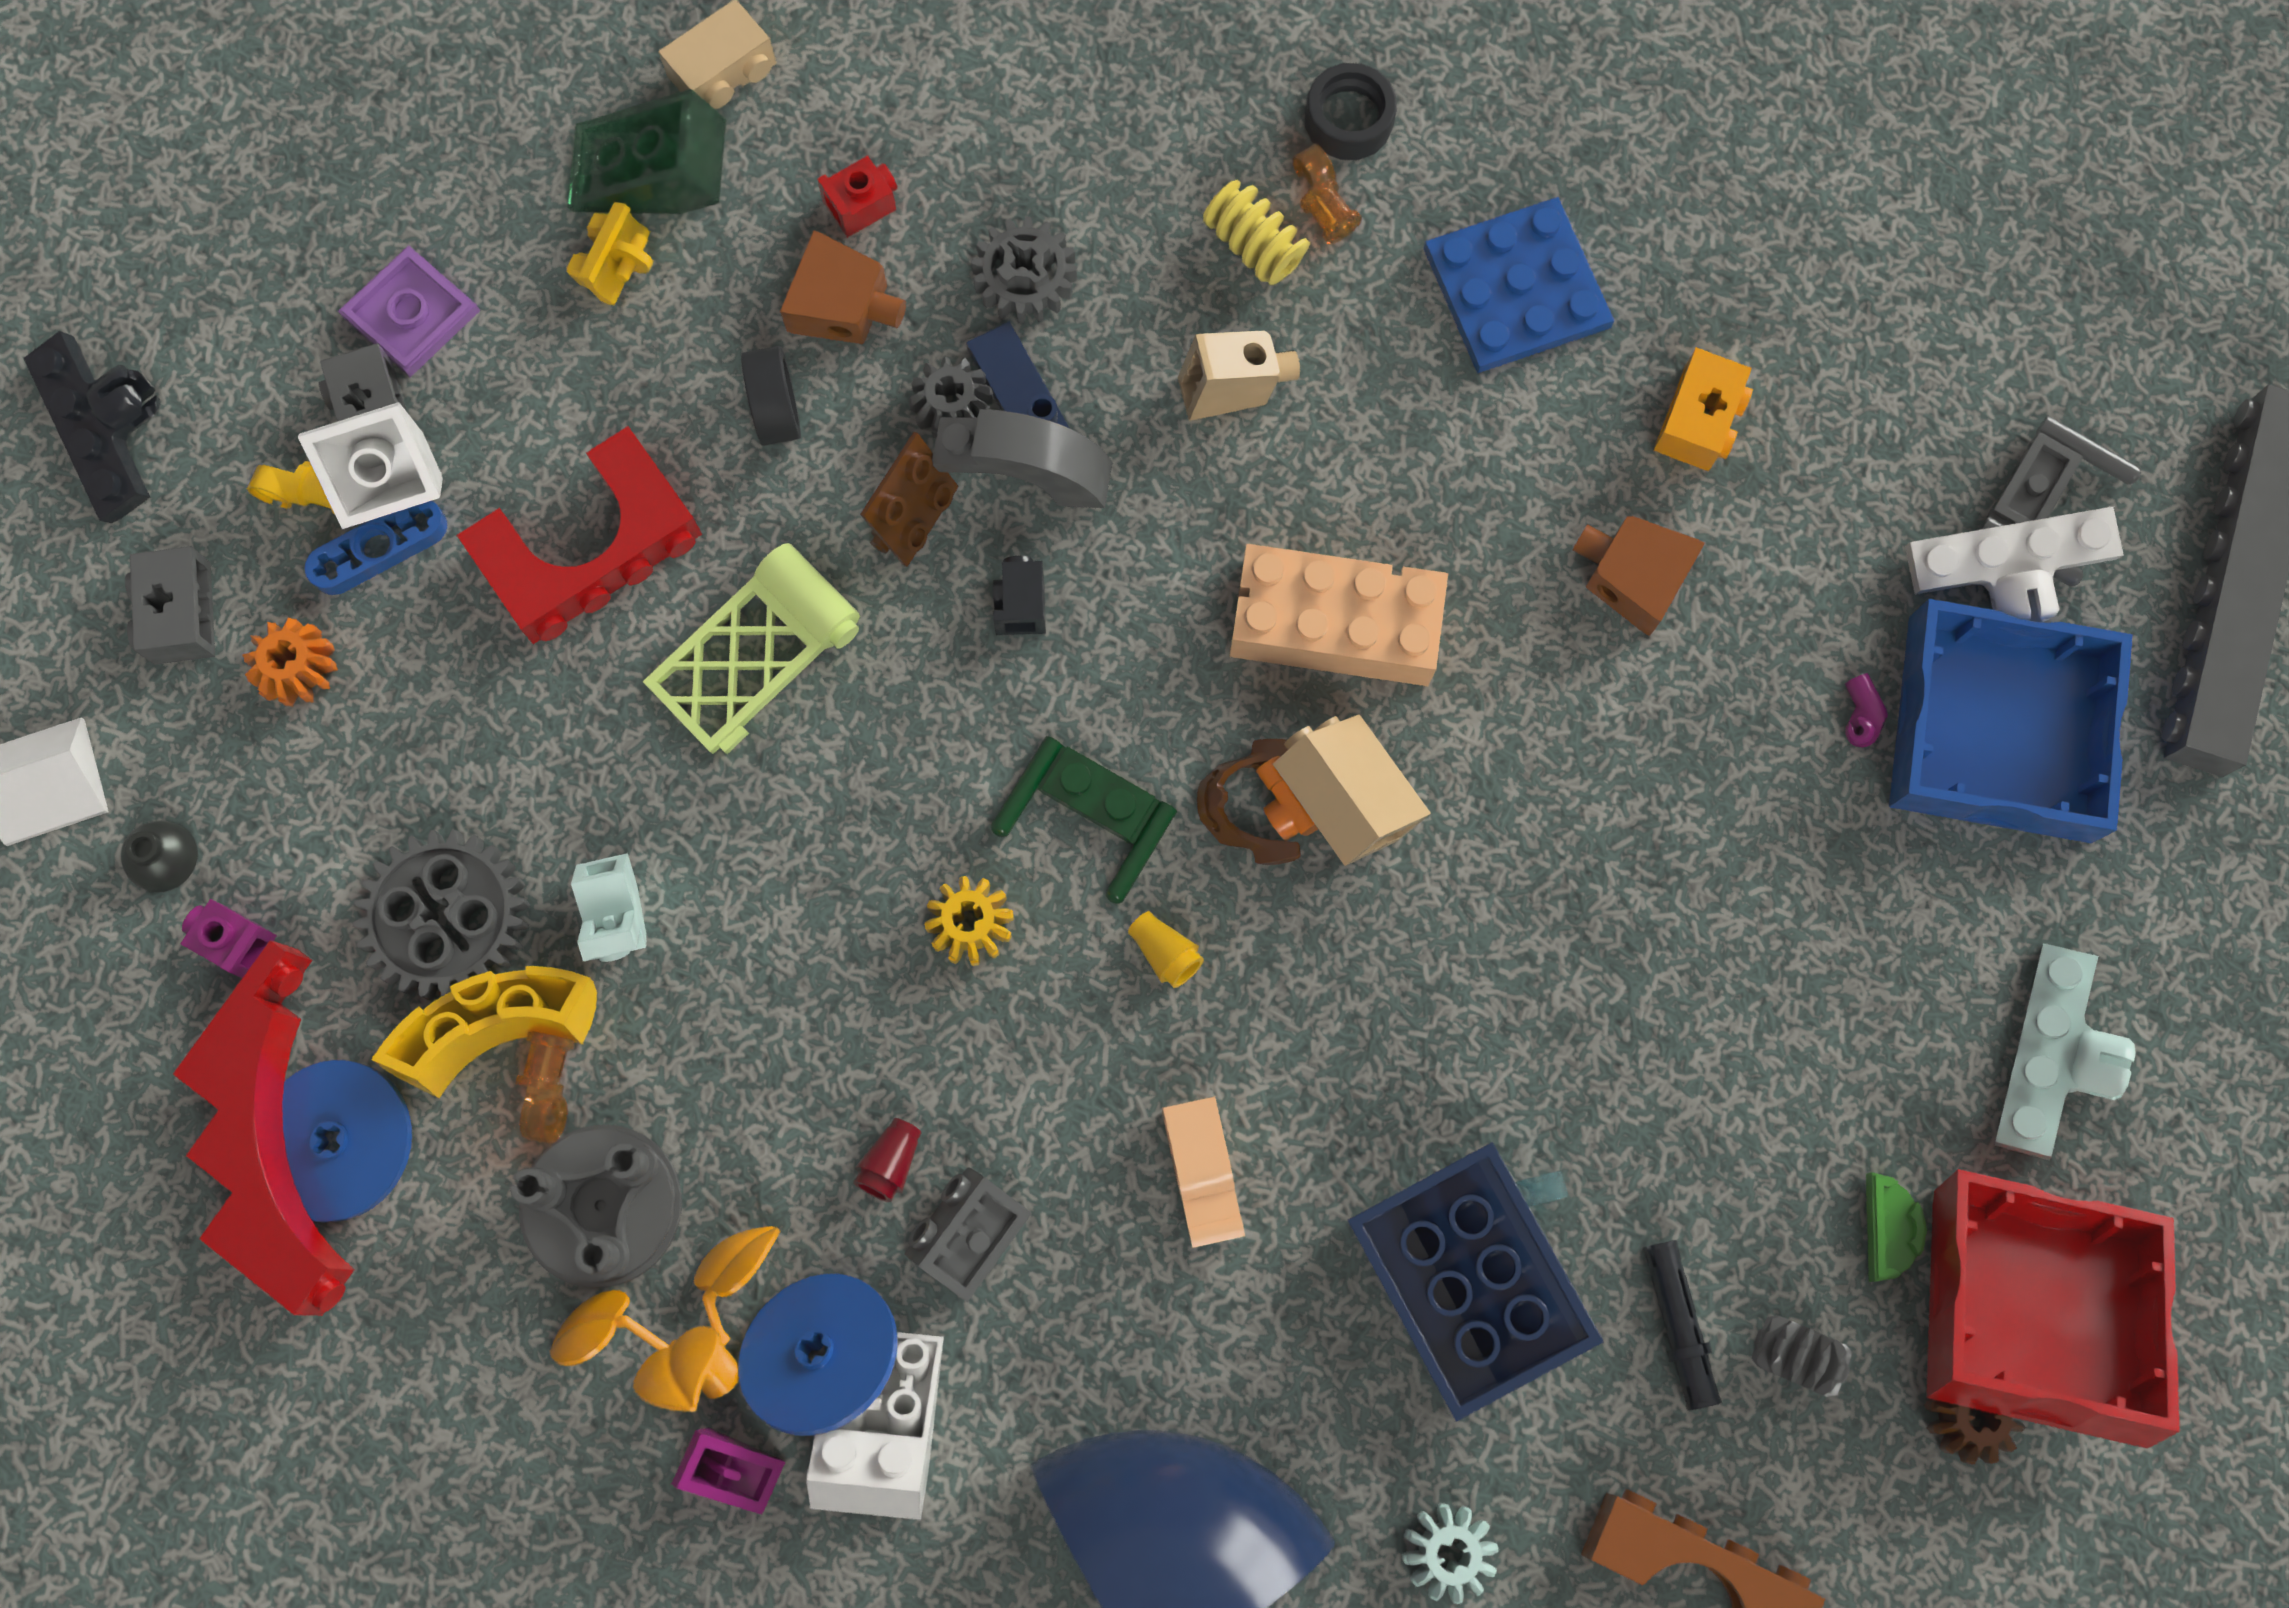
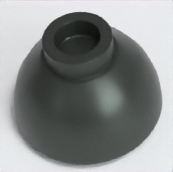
M153 821L140 825L127 836L121 849V863L127 877L138 887L150 892H166L183 884L192 874L198 858L197 844L191 833L181 825L168 821Z

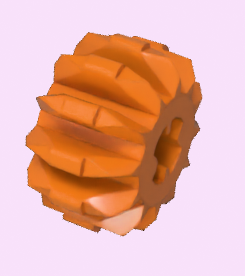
M289 617L283 628L274 622H267V636L262 638L261 636L250 635L251 642L257 647L256 651L242 654L244 662L252 667L245 674L248 682L255 687L259 686V694L268 701H274L278 698V701L284 706L293 707L299 696L305 702L314 703L312 688L317 685L321 689H330L329 682L322 675L323 673L326 674L338 670L336 662L329 658L335 651L333 644L328 639L322 638V631L313 624L303 626L297 619Z

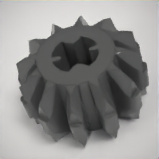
M945 355L941 361L942 368L936 369L932 365L925 363L923 367L925 378H913L911 383L912 391L915 394L909 398L910 410L918 413L916 416L917 426L921 430L931 427L932 437L935 439L937 437L940 417L978 418L979 409L990 410L987 404L993 401L992 388L985 385L986 375L982 369L971 371L970 362L966 358L959 362L956 367L951 366L950 359ZM956 395L957 401L946 403L945 397Z
M1777 1315L1766 1318L1763 1328L1759 1329L1754 1341L1756 1346L1751 1358L1757 1367L1826 1397L1838 1395L1841 1384L1846 1382L1851 1369L1848 1366L1853 1353L1847 1345Z

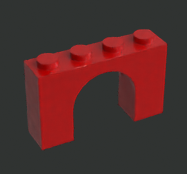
M629 426L586 452L594 468L617 499L621 514L620 526L614 541L596 559L582 565L570 567L556 566L540 560L530 551L500 508L456 535L514 621L532 644L539 640L549 641L558 637L567 629V622L583 612L593 613L603 608L610 601V594L626 584L632 586L643 582L652 574L653 566L669 556L677 558L686 554L694 547L695 539L702 535L691 513Z

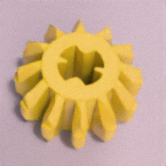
M963 876L959 878L960 892L954 894L951 887L947 884L940 886V891L946 903L930 900L927 904L928 910L939 917L929 919L924 925L928 933H940L932 942L936 952L942 951L951 945L948 959L951 963L957 964L964 950H967L971 965L977 966L980 964L978 949L984 947L988 955L994 959L999 955V951L992 939L995 938L1002 942L1010 941L1012 937L1011 932L1000 925L1013 921L1014 914L1011 909H999L1007 900L1006 894L1002 890L988 896L990 891L989 880L982 878L978 882L975 891H972L968 877ZM974 910L976 918L983 915V919L975 921V930L965 931L962 923L956 927V922L964 920L965 911Z

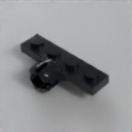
M58 331L23 359L98 519L103 522L114 523L150 498L127 449L126 441L130 433L158 414L161 401L155 395L142 406V403L154 394L155 388L139 371L129 370L124 365L115 366L95 381L75 337Z

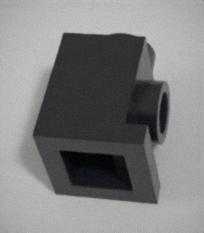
M1010 556L1003 560L1002 580H993L994 610H1003L993 611L996 635L1046 634L1043 561H1033L1032 558L1027 556Z

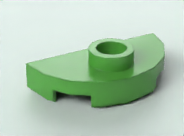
M1873 1172L1866 1173L1869 1282L1895 1279L1902 1272L1910 1268L1916 1257L1920 1256L1924 1251L1927 1226L1923 1209L1919 1202L1915 1203L1909 1192L1900 1186L1893 1177Z

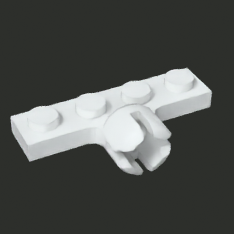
M2113 507L1910 542L1905 546L1915 594L1973 584L1983 585L1989 591L1993 610L2002 611L2019 619L2041 623L2056 616L2059 611L2053 582L2055 570L2117 560L2124 556Z

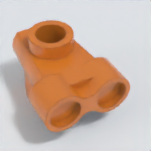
M1276 756L1256 770L1267 789L1271 790L1276 797L1275 800L1263 807L1264 812L1274 829L1285 841H1288L1298 833L1308 836L1318 830V828L1274 767L1273 763L1280 758V756Z

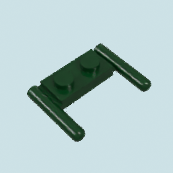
M1046 736L991 823V830L996 836H1008L1035 791H1041L1042 794L1122 840L1133 844L1105 893L1110 902L1120 904L1127 897L1175 817L1177 810L1171 805L1155 799L1154 795L1070 747L1063 746L1056 739Z

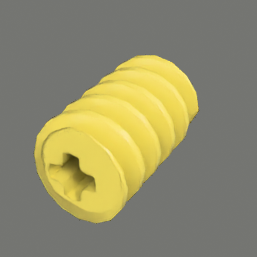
M1231 181L1209 203L1203 214V222L1210 229H1216V236L1221 241L1229 242V249L1235 255H1242V262L1248 268H1255V276L1260 281L1268 282L1269 285H1275L1298 266L1308 250L1310 242L1304 238L1292 245L1291 241L1295 237L1297 229L1290 225L1279 232L1278 228L1283 222L1284 216L1280 212H1276L1268 218L1265 217L1271 206L1270 201L1265 198L1253 205L1252 202L1257 196L1258 189L1251 185L1240 192V181Z

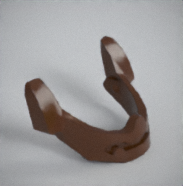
M1286 739L1254 740L1249 756L1219 764L1200 782L1197 790L1196 801L1201 822L1221 844L1250 849L1254 853L1255 863L1277 865L1295 861L1301 856L1300 845L1298 842L1255 837L1240 830L1231 823L1224 812V806L1228 801V792L1224 789V784L1228 777L1238 769H1258L1268 760L1276 756L1281 757L1288 750L1284 745L1287 741Z

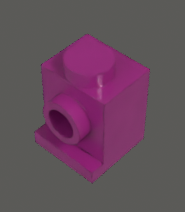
M209 899L205 907L198 905L185 917L182 924V932L186 936L180 944L218 965L223 970L243 978L270 940L274 941L277 935L227 906ZM223 928L224 932L222 937L218 941L214 942Z

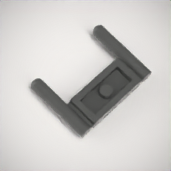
M2047 416L2037 429L2035 437L2030 441L1979 530L2048 518L2082 459L2129 485L2139 480L2141 469L2052 417ZM2078 567L2055 570L2053 577L2072 587L2081 582L2083 571Z

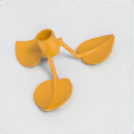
M768 1226L739 1232L717 1244L702 1260L694 1276V1284L699 1290L705 1291L702 1300L711 1327L700 1326L692 1328L677 1340H672L668 1345L630 1317L622 1315L630 1303V1298L625 1292L620 1290L604 1291L587 1299L568 1316L560 1327L549 1351L552 1359L561 1366L581 1364L590 1360L609 1343L616 1328H626L658 1350L648 1357L638 1370L633 1382L636 1394L643 1401L659 1408L695 1412L700 1391L707 1398L716 1399L727 1394L739 1382L738 1362L724 1347L729 1342L730 1337L722 1327L715 1305L717 1296L728 1297L733 1295L752 1278L781 1231L778 1227Z

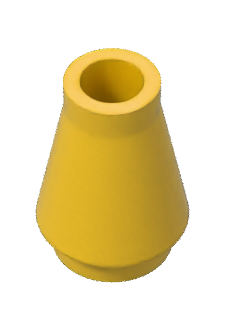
M1150 911L1140 915L1128 929V934L1136 941L1161 983L1168 982L1173 988H1177L1187 982L1203 964L1204 958L1198 953L1199 946L1157 919Z

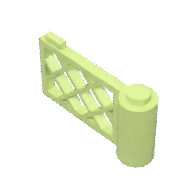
M782 544L771 551L760 562L754 577L659 665L643 683L709 752L714 754L721 748L728 754L749 734L744 726L822 651L833 646L838 649L842 648L857 635L859 627L856 624L860 615L792 544ZM757 595L767 605L766 626H740L741 609ZM775 615L786 626H775ZM731 619V626H724ZM713 635H730L729 661H703L704 644ZM739 635H766L765 661H738ZM775 635H796L807 646L792 661H774ZM694 654V661H687ZM676 670H693L692 696H671L660 684ZM703 670H729L728 696H702ZM738 670H764V686L755 696H737ZM773 670H781V671L773 678ZM679 704L692 705L691 716ZM701 705H727L726 724L710 737L700 726ZM736 705H745L736 713Z

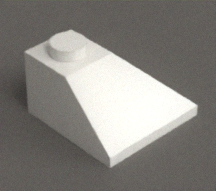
M399 402L298 435V439L342 529L440 498L442 474L423 432Z

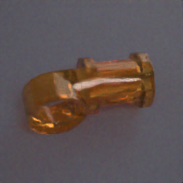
M1312 144L1292 158L1297 176L1299 178L1304 176L1311 186L1302 197L1300 207L1304 213H1311L1324 231L1322 237L1327 244H1335L1353 233L1360 225L1362 216L1358 210H1351L1338 193L1339 185L1336 182V174L1325 151L1319 145Z
M528 1032L526 1040L531 1044L523 1075L516 1076L515 1085L527 1088L519 1121L520 1132L525 1139L551 1144L560 1138L567 1122L568 1105L566 1099L562 1097L565 1086L560 1083L567 1053L574 1050L576 1042L554 1035Z

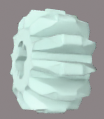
M1440 1503L1437 1505L1439 1522L1437 1524L1426 1512L1421 1511L1417 1514L1419 1523L1426 1529L1423 1536L1414 1530L1407 1529L1405 1531L1404 1537L1411 1543L1419 1545V1550L1403 1553L1402 1560L1407 1565L1423 1564L1413 1572L1410 1580L1416 1587L1424 1585L1431 1580L1428 1588V1596L1431 1599L1439 1601L1448 1586L1451 1601L1455 1604H1460L1463 1602L1464 1597L1462 1584H1466L1469 1590L1477 1596L1483 1593L1484 1589L1481 1583L1475 1578L1478 1571L1489 1577L1495 1576L1496 1568L1483 1562L1482 1556L1497 1553L1498 1545L1491 1541L1478 1542L1487 1534L1490 1526L1486 1521L1480 1520L1469 1527L1472 1518L1471 1509L1461 1506L1453 1521L1449 1505ZM1454 1538L1459 1539L1460 1543L1455 1545V1547L1463 1552L1460 1562L1450 1560L1446 1568L1441 1567L1440 1564L1445 1562V1559L1438 1555V1548L1441 1544L1450 1546Z

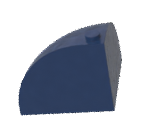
M1154 1430L1109 1433L1075 1442L1031 1463L1032 1472L1044 1500L1101 1608H1267L1314 1570L1335 1545L1334 1538L1318 1515L1295 1490L1275 1473L1230 1447L1198 1436Z

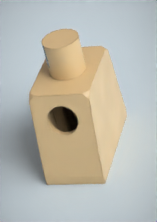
M1266 331L1196 334L1178 375L1188 420L1192 421L1266 405L1278 382L1298 380L1300 363L1298 355L1294 350L1275 353L1271 335Z

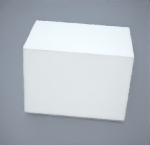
M82 717L0 744V839L4 845L9 846L108 813L85 719Z

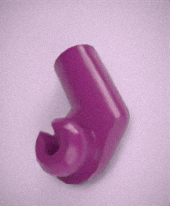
M1865 673L1845 683L1856 706L1846 725L1845 734L1852 745L1862 748L1870 746L1878 739L1888 717L1887 709L1869 674Z

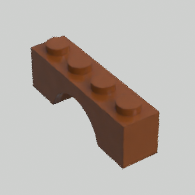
M1625 1489L1622 1498L1609 1493L1605 1494L1581 1552L1582 1556L1641 1585H1644L1657 1572L1668 1566L1679 1563L1701 1564L1721 1581L1729 1595L1732 1608H1822L1825 1602V1598L1808 1590L1811 1579L1780 1564L1776 1573L1770 1572L1756 1565L1760 1555L1757 1552L1727 1539L1725 1547L1722 1548L1704 1539L1708 1531L1706 1527L1676 1514L1673 1523L1653 1514L1657 1505L1655 1502L1628 1489Z

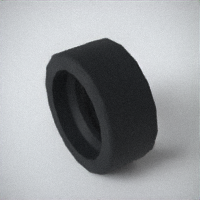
M1341 63L1327 68L1314 79L1307 95L1305 129L1311 142L1324 154L1339 160H1360L1374 155L1387 143L1393 130L1397 112L1395 91L1390 81L1377 69L1362 63ZM1342 91L1360 93L1376 104L1378 119L1372 127L1361 131L1342 130L1333 126L1324 118L1323 105L1326 99Z
M774 346L743 352L741 354V364L745 389L760 444L766 446L800 439L801 429L797 405L782 347Z

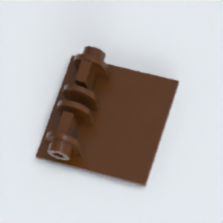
M917 432L912 433L860 514L873 529L871 533L874 537L870 544L885 554L891 550L906 567H908L916 553L925 545L928 534L942 512L950 506L954 493L959 487L948 472H939L933 466V452Z

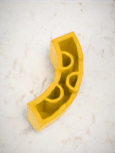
M525 966L526 970L500 974L488 971L451 985L449 993L438 998L426 1008L422 1009L418 1006L383 1041L371 1060L401 1080L440 1099L449 1084L467 1064L482 1053L502 1043L526 1037L546 1036L566 1039L583 1045L595 1014L597 990L590 977L553 967Z

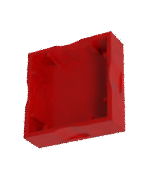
M1960 1169L1956 1170L1934 1190L1927 1398L2146 1449L2179 1433L2178 1353L2175 1348L2171 1325L2172 1304L2176 1292L2174 1218L2101 1201L2066 1199L2042 1191L2035 1186Z

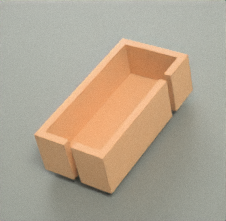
M1246 544L1229 657L1429 686L1437 668L1448 573L1403 566L1400 576L1392 575L1393 565Z

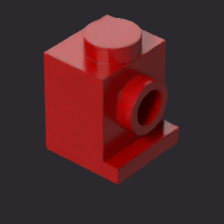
M868 155L829 178L826 174L817 178L822 201L847 238L896 210L893 192L898 187L892 173L884 163L875 167Z

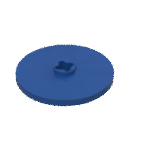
M330 1060L312 1064L284 1081L282 1106L287 1159L296 1189L312 1221H344L360 1216L374 1208L396 1186L406 1168L412 1143L411 1119L408 1107L398 1088L378 1070L361 1063L346 1060ZM328 1130L340 1132L336 1138L337 1143L340 1145L337 1151L324 1150L329 1143L328 1138L325 1136Z
M820 1274L789 1285L772 1297L758 1312L742 1342L738 1362V1375L746 1402L766 1424L787 1434L800 1436L818 1435L836 1430L861 1415L876 1400L892 1373L898 1346L897 1329L893 1314L884 1299L871 1286L848 1275ZM824 1345L827 1349L824 1356H815L813 1360L808 1357L812 1350L820 1351Z

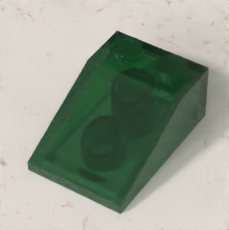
M688 89L577 123L567 208L573 212L609 213L614 202L626 204L630 208V213L683 214L719 204L726 119L695 91Z

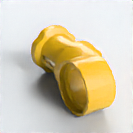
M310 461L300 464L294 473L267 465H258L248 484L247 491L257 499L268 504H272L273 500L282 502L280 507L290 509L293 503L301 506H307L312 503L331 509L335 515Z

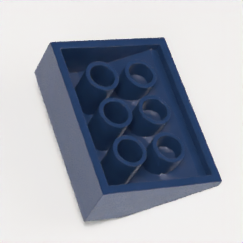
M1493 1142L1348 1219L1351 1228L1456 1422L1604 1342Z

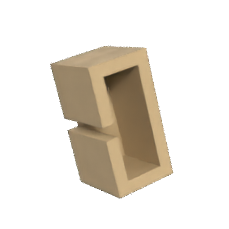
M732 0L658 51L667 77L700 116L711 108L719 109L726 105L732 98L735 87L738 85L743 87L749 82L761 81L768 75L771 67L776 64L770 38L737 0Z

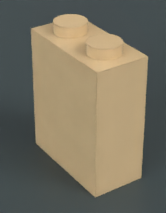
M1360 714L1343 721H1339L1337 716L1332 717L1314 731L1310 726L1299 730L1284 743L1288 750L1273 763L1276 770L1344 866L1395 843L1431 814Z

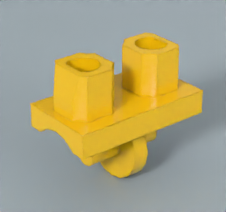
M614 202L609 214H593L587 230L588 237L594 244L589 254L580 252L573 254L566 268L567 273L579 285L590 289L601 302L613 306L633 271L647 274L653 265L651 257L643 251L648 242L647 238L650 231L633 218L630 208L626 204Z

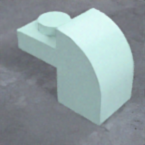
M628 853L576 865L571 886L583 921L577 941L583 962L592 959H599L603 962L615 961L627 956L631 951L646 948L647 940L643 913Z

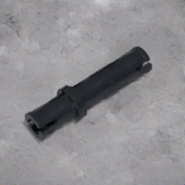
M1677 1240L1643 1247L1662 1319L1668 1334L1667 1337L1671 1350L1667 1351L1669 1362H1675L1687 1411L1722 1404L1708 1356L1709 1353L1713 1352L1710 1342H1704L1687 1277L1681 1262Z

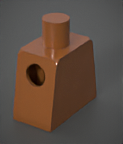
M813 230L780 313L787 332L864 344L873 321L899 328L905 314L906 301L885 294L887 282L884 268L879 262Z
M1627 516L1614 538L1587 524L1572 550L1598 564L1586 588L1640 631L1650 636L1663 619L1705 543L1643 519Z

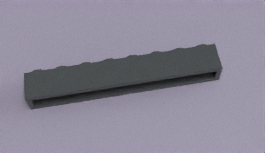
M2269 384L2251 399H2245L2239 406L2234 418V427L2239 428L2237 442L2232 445L2224 461V470L2229 472L2227 485L2220 491L2214 504V514L2219 516L2217 529L2208 538L2203 552V557L2209 560L2207 572L2198 582L2193 595V602L2199 605L2196 620L2189 625L2183 638V648L2188 650L2185 666L2178 671L2172 686V693L2178 696L2175 711L2166 719L2161 734L2162 740L2167 742L2164 759L2221 777L2247 765L2289 575V390Z

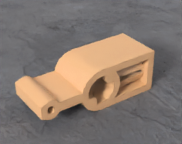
M1210 1097L1164 1107L1162 1115L1192 1248L1245 1237L1216 1098Z

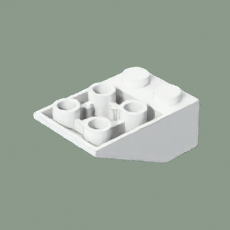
M897 1332L898 1346L895 1364L880 1395L861 1415L836 1430L815 1435L806 1480L810 1509L921 1520L928 1477L944 1337Z

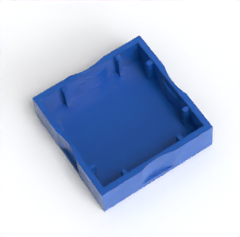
M1928 599L1909 617L1889 807L2086 843H2093L2117 831L2123 762L2120 749V726L2128 699L2133 634L2065 622H2032L2010 616L2002 611Z

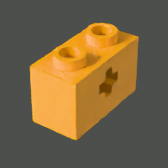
M1696 347L1683 369L1653 451L1706 471L1711 469L1718 457L1726 459L1737 436V431L1730 429L1734 416L1742 417L1753 392L1752 388L1746 387L1752 368ZM1705 408L1710 410L1709 415L1704 413Z

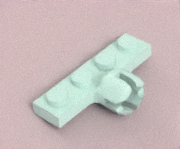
M2043 943L1995 1140L1996 1146L2050 1160L2065 1097L2068 1093L2079 1091L2116 1100L2122 1097L2128 1087L2131 1077L2130 1067L2131 1063L2134 1062L2136 1053L2135 1044L2129 1038L2093 1030L2085 1023V1011L2098 956Z

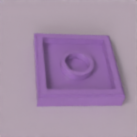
M408 245L338 312L342 318L372 344L378 343L390 360L411 377L480 310L471 299Z

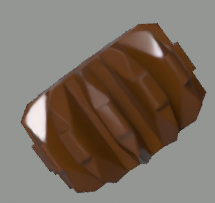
M1927 1401L1924 1404L1926 1410L1939 1413V1420L1931 1422L1926 1427L1931 1434H1945L1939 1448L1948 1454L1958 1451L1960 1461L1966 1464H1975L1979 1457L1984 1463H1997L1999 1461V1449L2004 1452H2013L2017 1449L2014 1440L2009 1435L2010 1431L2023 1432L2026 1429L2022 1422L2013 1420L2012 1417L1980 1410L1981 1413L1975 1414L1976 1417H1982L1979 1427L1971 1426L1969 1420L1975 1419V1416L1969 1415V1407L1942 1401Z

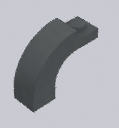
M979 409L978 418L940 417L932 458L933 466L939 472L990 473L1015 477L1040 487L1059 506L1105 508L1113 464L1100 446L1070 428L1034 416Z

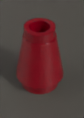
M893 1118L890 1126L885 1129L856 1165L855 1169L858 1174L853 1183L865 1193L879 1200L892 1202L896 1193L903 1192L918 1145L917 1141L922 1132L907 1121Z

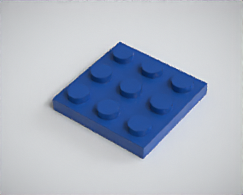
M1559 197L1425 241L1423 250L1477 374L1610 329L1614 323V318Z

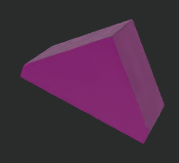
M709 1427L695 1430L671 1485L686 1492L763 1515L786 1462Z

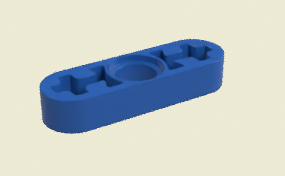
M429 501L367 521L312 551L305 562V574L308 580L321 592L328 595L342 594L439 542L447 530L446 516L434 501ZM419 513H423L428 518L427 524L429 528L425 531H420L415 526L417 524L415 516ZM397 524L398 527L403 531L401 533L405 536L407 541L402 543L399 536L391 529V527ZM377 535L389 537L390 546L384 555L378 558H369L365 555V545L369 539ZM351 549L353 555L362 563L361 566L356 567L350 561L352 558L346 553L347 550ZM329 561H333L338 565L336 568L338 576L332 580L324 575L327 572L325 564Z

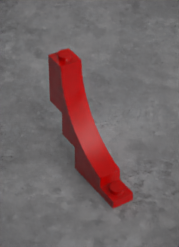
M270 940L179 1064L173 1075L218 1109L186 1156L232 1192L199 1239L293 1315L322 1316L341 1300L346 1290L344 1284L355 1269L338 1255L325 1240L302 1203L287 1159L282 1106L286 1070L291 1048L301 1022V1018L283 1006L282 1002L300 986L304 976L303 973L313 960L296 948Z

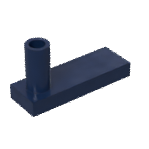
M1010 321L966 342L967 350L977 368L982 369L985 373L986 384L992 388L993 397L1001 411L1034 416L1069 428L1057 407L1056 401L1052 398Z

